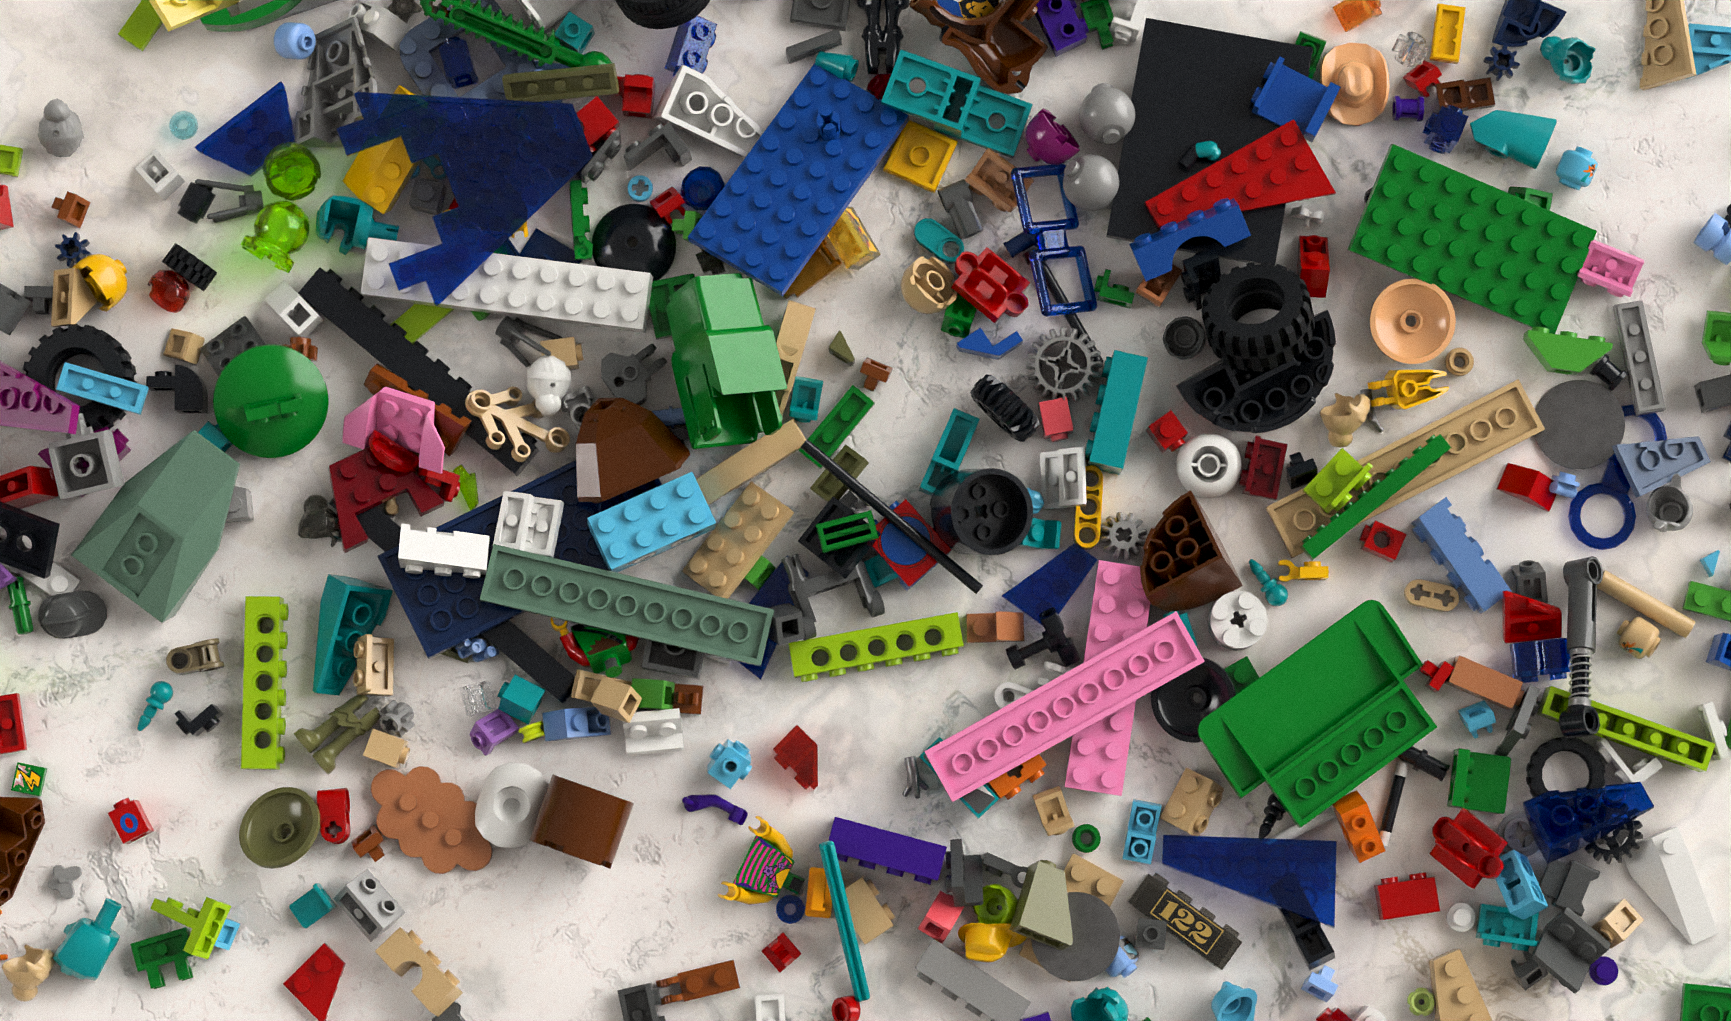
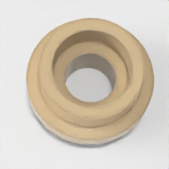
M1464 348L1452 349L1445 358L1446 369L1455 376L1468 374L1474 365L1472 354ZM1457 357L1463 359V367H1457L1454 364V359Z

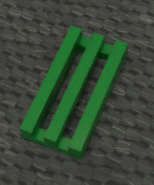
M872 510L816 525L823 553L879 539ZM865 518L868 519L867 524L825 535L823 532L824 529ZM871 530V534L830 545L826 543L827 540Z

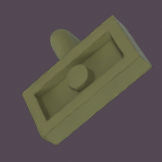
M846 444L833 459L855 479L869 464L864 457ZM826 469L810 487L815 494L827 503L832 497L839 500L849 489ZM858 496V498H859L866 506H870V505H868L864 500H862V499Z

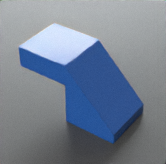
M980 327L957 342L956 348L959 352L999 360L1022 345L1023 339L1016 331L993 346Z

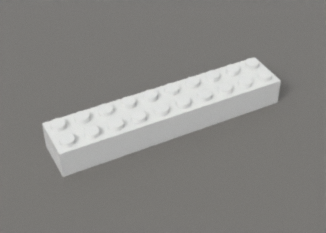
M368 237L360 294L366 298L646 333L653 276L647 272Z

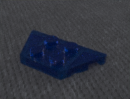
M280 81L196 145V150L252 177L295 144L293 124L284 84Z

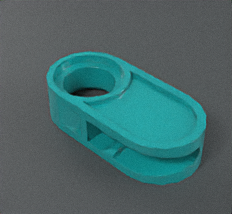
M925 218L916 224L914 231L916 241L943 262L954 264L956 259L964 252L962 240L937 221ZM948 242L956 243L959 247V252L954 257H948L943 253V246Z

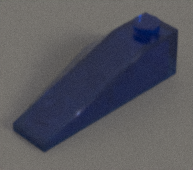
M1641 782L1606 785L1604 788L1595 789L1583 787L1576 788V791L1559 792V790L1548 791L1523 802L1534 841L1547 864L1578 851L1654 808Z

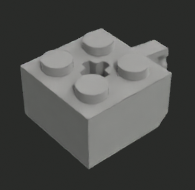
M80 413L78 415L76 435L66 434L65 440L49 443V455L60 500L125 485L112 429L94 433L92 426H86L84 415ZM88 461L90 466L84 468L83 462Z

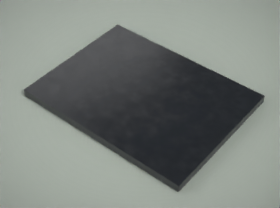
M1146 18L1131 97L1135 108V121L1131 130L1124 137L1118 169L1119 188L1113 198L1106 237L1135 242L1134 239L1142 234L1150 233L1151 235L1160 231L1161 229L1158 228L1144 204L1146 201L1279 128L1280 126L1252 113L1254 103L1250 102L1257 87L1263 89L1268 80L1263 76L1270 62L1276 64L1279 57L1284 58L1283 65L1308 77L1313 48ZM1213 141L1221 150V155L1217 160L1211 161L1207 157L1199 158L1189 171L1178 164L1180 158L1194 143ZM1286 203L1242 212L1251 236L1224 247L1219 241L1211 237L1197 236L1183 242L1177 250L1198 253L1215 248L1219 258L1246 263L1254 262L1257 265H1261L1262 262H1270L1272 266H1275Z

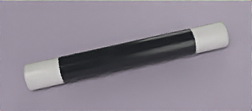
M1402 761L1397 763L1379 833L1385 847H1388L1409 767V763Z

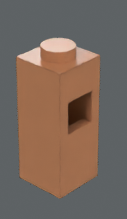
M1460 655L1455 657L1452 664L1454 669L1446 679L1445 684L1506 710L1513 709L1514 705L1519 706L1524 695V690H1521L1523 682Z

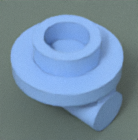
M1560 471L1559 476H1552L1553 482L1550 484L1549 490L1552 493L1573 499L1577 495L1576 488L1580 486V483L1575 482V475Z

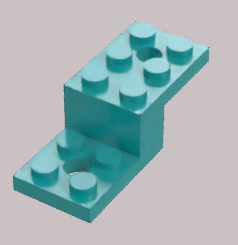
M901 49L881 101L882 105L934 123L935 131L985 149L990 148L992 151L1010 158H1014L1033 106L1031 103L981 86V78ZM915 79L922 80L926 85L925 90L922 93L912 92L909 87L911 81ZM991 116H1002L1005 121L1004 126L1000 129L992 128L988 122Z

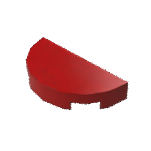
M376 430L371 433L369 437L371 452L386 467L406 473L414 471L419 466V457Z

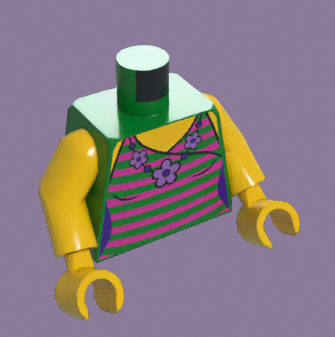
M756 816L755 818L760 821L759 828L753 829L750 826L748 827L756 836L733 883L726 881L721 883L728 886L726 895L718 894V897L722 899L735 900L749 905L768 903L773 897L778 898L782 888L798 895L805 879L790 872L795 861L792 860L793 850L784 835L771 827L766 820Z

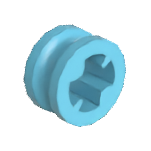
M643 175L633 177L628 183V194L634 201H646L653 192L651 181ZM638 181L645 182L644 187L648 186V192H643L642 196L635 195L636 190L632 191V186H637Z

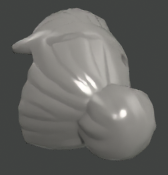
M60 99L51 100L44 107V115L39 122L38 138L40 144L46 148L49 154L55 157H70L80 147V143L84 138L78 115L72 112L68 105Z

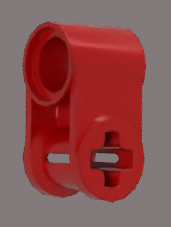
M348 789L318 790L317 806L320 812L321 835L326 841L333 844L344 843L348 840L351 833ZM335 823L336 826L342 828V831L337 833V837L330 834V829L335 827Z

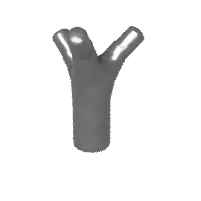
M1372 389L1360 390L1361 394H1365L1370 400H1373ZM1370 402L1367 418L1381 433L1384 429L1380 425L1374 407H1371Z
M911 756L904 758L907 770V785L902 795L907 797L913 789L914 796L918 799L920 798L919 786L924 790H928L929 786L923 782L919 775L916 757Z

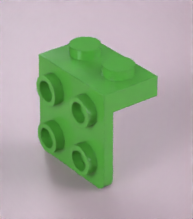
M1707 310L1702 345L1709 359L1718 365L1727 366L1731 362V313Z

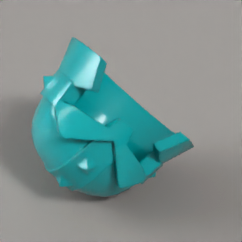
M1108 986L1099 990L1096 987L1088 994L1087 998L1082 997L1073 1001L1071 1018L1072 1021H1127L1128 1007L1125 1000L1116 990L1110 989Z

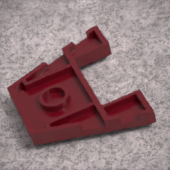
M370 447L329 465L330 482L344 553L367 543L369 539L356 516L407 492L421 517L444 506V500L413 471L405 473L386 467L377 460Z

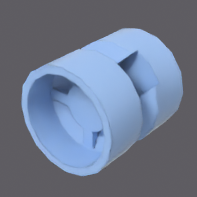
M1714 213L1693 243L1706 252L1712 250L1713 257L1728 265L1731 261V228L1728 227L1727 220Z

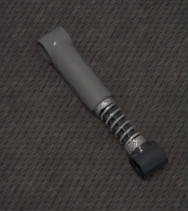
M1594 556L1568 561L1563 567V577L1568 586L1567 652L1571 657L1569 662L1572 665L1569 669L1572 672L1569 674L1571 678L1569 681L1571 686L1569 692L1571 695L1568 697L1567 710L1562 711L1560 714L1559 726L1562 734L1568 739L1594 735L1600 727L1598 713L1591 706V700L1588 698L1592 695L1589 693V689L1592 688L1589 685V682L1592 681L1589 678V675L1592 673L1589 670V667L1592 666L1589 660L1592 659V655L1596 652L1597 584L1601 583L1603 579L1602 565Z

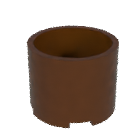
M552 774L529 840L611 869L634 803Z

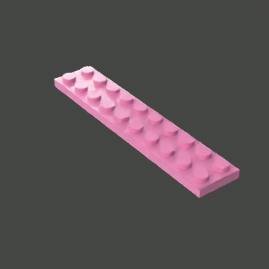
M1176 611L924 752L951 801L954 802L1205 661Z

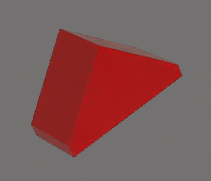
M1507 463L1497 486V490L1547 512L1550 511L1557 495L1549 490V486L1553 482L1552 479L1540 471Z

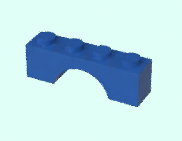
M1225 198L1215 202L1213 207L1206 211L1197 210L1187 215V219L1176 223L1173 221L1163 225L1160 228L1161 230L1151 235L1150 233L1142 234L1134 239L1135 242L1129 245L1147 282L1172 271V262L1176 250L1183 242L1190 238L1207 236L1216 239L1226 247L1251 236L1236 200L1234 198L1231 200Z

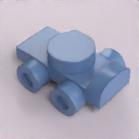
M470 639L456 646L460 658L472 655L475 662H481L499 655V649H496L494 646H487V641L483 639Z

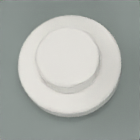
M1456 903L1448 909L1446 920L1453 930L1464 932L1473 927L1476 915L1473 908L1468 904Z

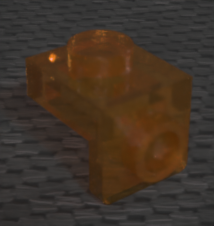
M1344 0L1332 7L1345 32L1353 30L1373 17L1382 15V11L1379 8L1381 7L1380 0Z

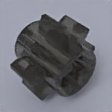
M701 249L702 252L695 254L704 274L711 271L713 275H719L726 271L724 267L725 262Z

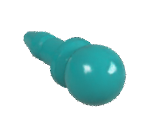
M1253 559L1249 560L1252 573L1264 585L1260 590L1265 592L1267 602L1272 606L1285 604L1288 599L1287 589L1283 585L1277 584V578L1271 580V577L1263 570L1259 563Z
M158 681L152 685L150 697L146 698V701L150 704L147 705L143 715L139 718L138 731L144 730L150 724L151 719L157 712V708L163 710L164 703L171 700L173 689L169 683Z

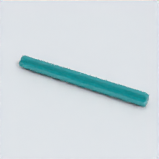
M833 841L822 842L819 844V850L854 997L857 1002L865 1001L870 998V993Z

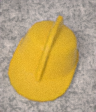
M969 923L961 926L958 930L959 938L965 943L966 958L980 962H994L1001 959L1006 954L1008 948L1020 945L1027 937L1009 930L1011 926L1009 923Z

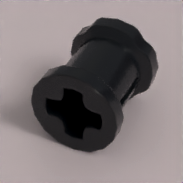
M1606 354L1594 366L1590 374L1598 376L1608 385V389L1613 391L1628 372L1625 370L1621 371L1609 360V356Z

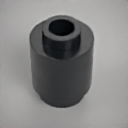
M190 182L178 204L180 208L177 214L197 224L200 219L204 218L216 196L212 193L213 187Z

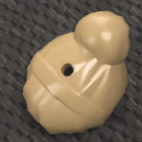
M1335 393L1336 403L1324 407L1319 412L1324 425L1329 430L1328 439L1332 446L1339 448L1347 447L1353 440L1352 433L1366 421L1370 410V399L1365 394H1357L1353 398Z
M26 944L24 945L25 955L12 958L2 965L4 974L13 984L12 994L17 1000L29 1001L37 995V986L49 977L51 969L55 964L53 959L54 953L51 950L33 948Z

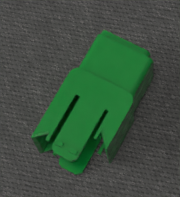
M741 273L697 276L690 279L668 297L669 303L665 306L675 346L671 364L691 447L693 449L752 444L757 441L758 433L764 432L765 435H773L781 429L783 420L775 392L787 389V384L773 330L769 325H764L753 279L742 278Z

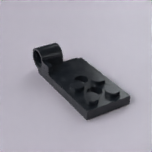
M0 502V526L5 529L7 534L6 539L0 537V562L43 579L51 575L60 524ZM23 535L31 540V549L27 548L23 543Z

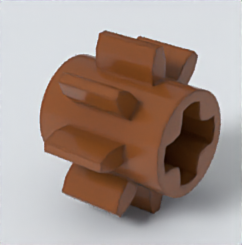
M290 337V344H283V346L301 352L311 361H317L318 347L311 345L310 338Z

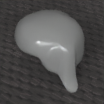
M1678 473L1673 475L1669 485L1655 489L1650 494L1646 504L1647 516L1653 527L1660 532L1683 529L1691 521L1693 515V505L1689 496L1682 490L1681 476Z

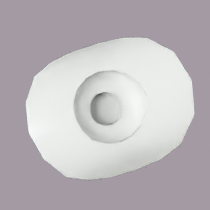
M516 762L502 764L491 771L481 789L475 810V826L484 839L496 846L515 848L527 845L530 842L529 838L548 788V783L542 773L528 764Z

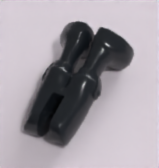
M857 0V6L865 10L868 25L865 26L862 34L865 42L868 74H878L879 54H886V74H892L900 52V43L904 37L901 27L898 26V18L901 10L909 7L910 0H885L886 22L884 30H881L880 26L882 0Z

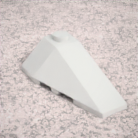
M685 65L680 67L664 90L653 115V118L666 124L670 123L676 129L743 158L748 155L764 133L708 76Z
M1670 827L1637 841L1636 843L1640 848L1639 850L1634 848L1629 850L1632 854L1631 858L1625 854L1622 855L1630 877L1648 894V897L1664 912L1670 922L1691 945L1719 934L1690 853L1678 827Z

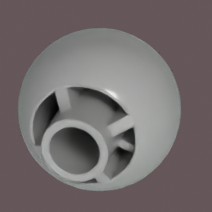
M1108 83L1098 84L1092 88L1091 93L1085 97L1080 106V125L1085 134L1092 140L1103 144H1114L1124 139L1125 135L1131 130L1135 121L1134 105L1123 91L1113 88Z
M1093 154L1084 155L1070 161L1065 167L1063 177V189L1068 200L1077 208L1085 211H1098L1105 207L1107 209L1112 208L1113 198L1119 188V175L1115 166L1106 158Z

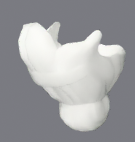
M543 355L531 366L527 367L528 392L536 400L537 409L545 416L554 415L559 411L562 404L561 399L567 393L571 382L570 369L566 367L565 362L555 356Z

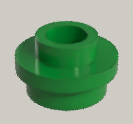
M1090 824L1078 826L1072 834L1074 847L1083 853L1094 851L1101 841L1098 829ZM1083 833L1091 835V842L1089 844L1082 843L1081 835Z

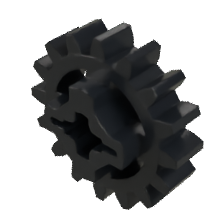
M1612 800L1610 807H1607L1602 801L1600 802L1601 809L1590 808L1592 812L1591 817L1583 815L1582 818L1587 824L1579 826V830L1585 834L1579 839L1582 844H1587L1584 849L1588 854L1593 853L1595 860L1599 861L1603 856L1606 864H1610L1612 858H1615L1618 863H1622V855L1625 854L1629 858L1632 857L1629 851L1631 848L1639 850L1640 846L1635 841L1636 839H1643V834L1637 831L1643 825L1640 821L1635 820L1638 815L1634 810L1629 812V807L1625 803L1619 808L1618 803ZM1613 815L1621 816L1627 821H1617L1613 818ZM1614 828L1615 830L1612 833L1613 836L1608 837V834L1610 833L1609 829ZM1596 844H1606L1610 850L1602 849Z

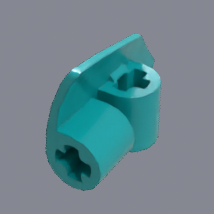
M1494 110L1471 122L1470 127L1474 141L1484 145L1485 150L1490 154L1503 159L1509 157L1536 169L1546 150L1557 120Z

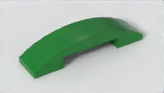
M274 0L232 17L227 8H224L200 19L205 28L210 31H244L257 28L280 18L302 0Z

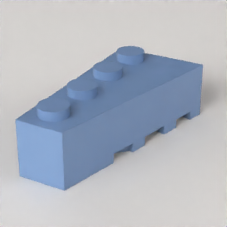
M1445 497L1411 522L1414 526L1412 532L1421 543L1425 541L1430 547L1431 551L1429 554L1438 566L1443 564L1449 572L1446 576L1450 583L1456 589L1458 587L1462 589L1466 595L1464 601L1472 611L1477 610L1481 614L1503 598V591L1511 592V589L1489 559L1484 561L1481 558L1484 555L1481 546L1477 540L1465 535V532H1467L1465 523L1460 516L1457 517L1455 514L1450 513L1447 508L1452 506V504Z

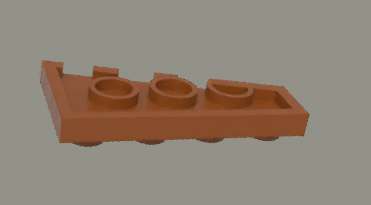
M378 363L370 369L363 384L373 395L384 387H388L428 400L429 394L420 389L412 390L408 388L406 380ZM443 403L439 406L435 404L434 426L445 447L444 453L450 457L457 450L471 420L465 416L460 419L451 414L452 408Z

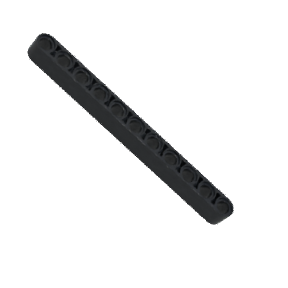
M332 498L329 504L336 509L334 498ZM377 506L356 516L367 537L386 552L399 546L401 527ZM510 620L481 633L561 703L564 704L571 696L575 676Z

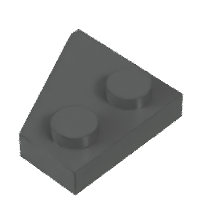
M1530 684L1524 692L1519 706H1516L1505 729L1507 734L1495 751L1496 755L1506 757L1520 738L1526 739L1532 724L1528 723L1530 716H1535L1540 706V701L1537 700L1540 692L1539 688Z

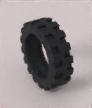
M1564 736L1544 742L1532 753L1526 767V782L1529 785L1533 798H1536L1541 806L1556 813H1573L1588 808L1599 798L1602 793V787L1605 785L1604 773L1606 772L1605 766L1602 765L1600 754L1596 753L1592 745L1585 743L1579 738L1568 739ZM1560 751H1570L1579 755L1586 762L1589 770V781L1585 790L1579 796L1571 799H1561L1552 795L1546 789L1542 779V769L1546 760Z

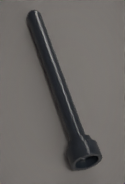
M1039 244L1024 253L1022 256L1027 265L1031 264L1033 269L1036 268L1070 327L1078 330L1077 339H1079L1082 333L1088 335L1046 263L1048 259L1045 256L1047 252L1043 245ZM1089 335L1084 342L1085 344L1092 341ZM1094 346L1092 349H1090V351H1097V349ZM1101 355L1099 357H1095L1094 362H1103Z

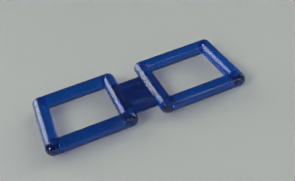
M1064 164L1019 167L1011 170V178L1023 231L1026 234L1036 233L1039 250L1031 251L1029 253V260L1040 310L1045 317L1091 312L1097 309V301L1085 248L1081 245H1068L1065 230L1077 229L1079 220L1076 206L1068 200L1063 189V177L1066 167ZM1057 175L1067 219L1033 222L1023 179ZM1075 257L1085 301L1051 305L1042 261Z

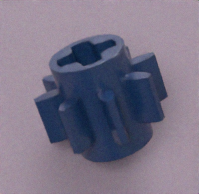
M1506 44L1499 51L1493 46L1490 49L1493 57L1488 56L1483 60L1484 63L1489 64L1486 74L1492 73L1496 75V81H1499L1503 75H1506L1509 79L1512 78L1513 72L1510 68L1517 69L1520 66V63L1514 62V57L1518 52L1514 51L1511 53L1507 50ZM1505 59L1507 62L1505 66H1498L1496 64L1498 60L1502 61Z
M77 232L73 234V238H68L63 234L61 245L55 244V247L61 252L57 259L60 262L68 259L67 266L69 268H72L74 263H78L86 256L92 255L85 248L90 242L87 239L79 242L80 234ZM75 246L79 248L78 252H73L72 255L68 252L69 248L74 249Z

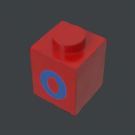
M129 798L123 799L113 805L115 810L108 813L123 844H130L154 831L139 800L130 801Z

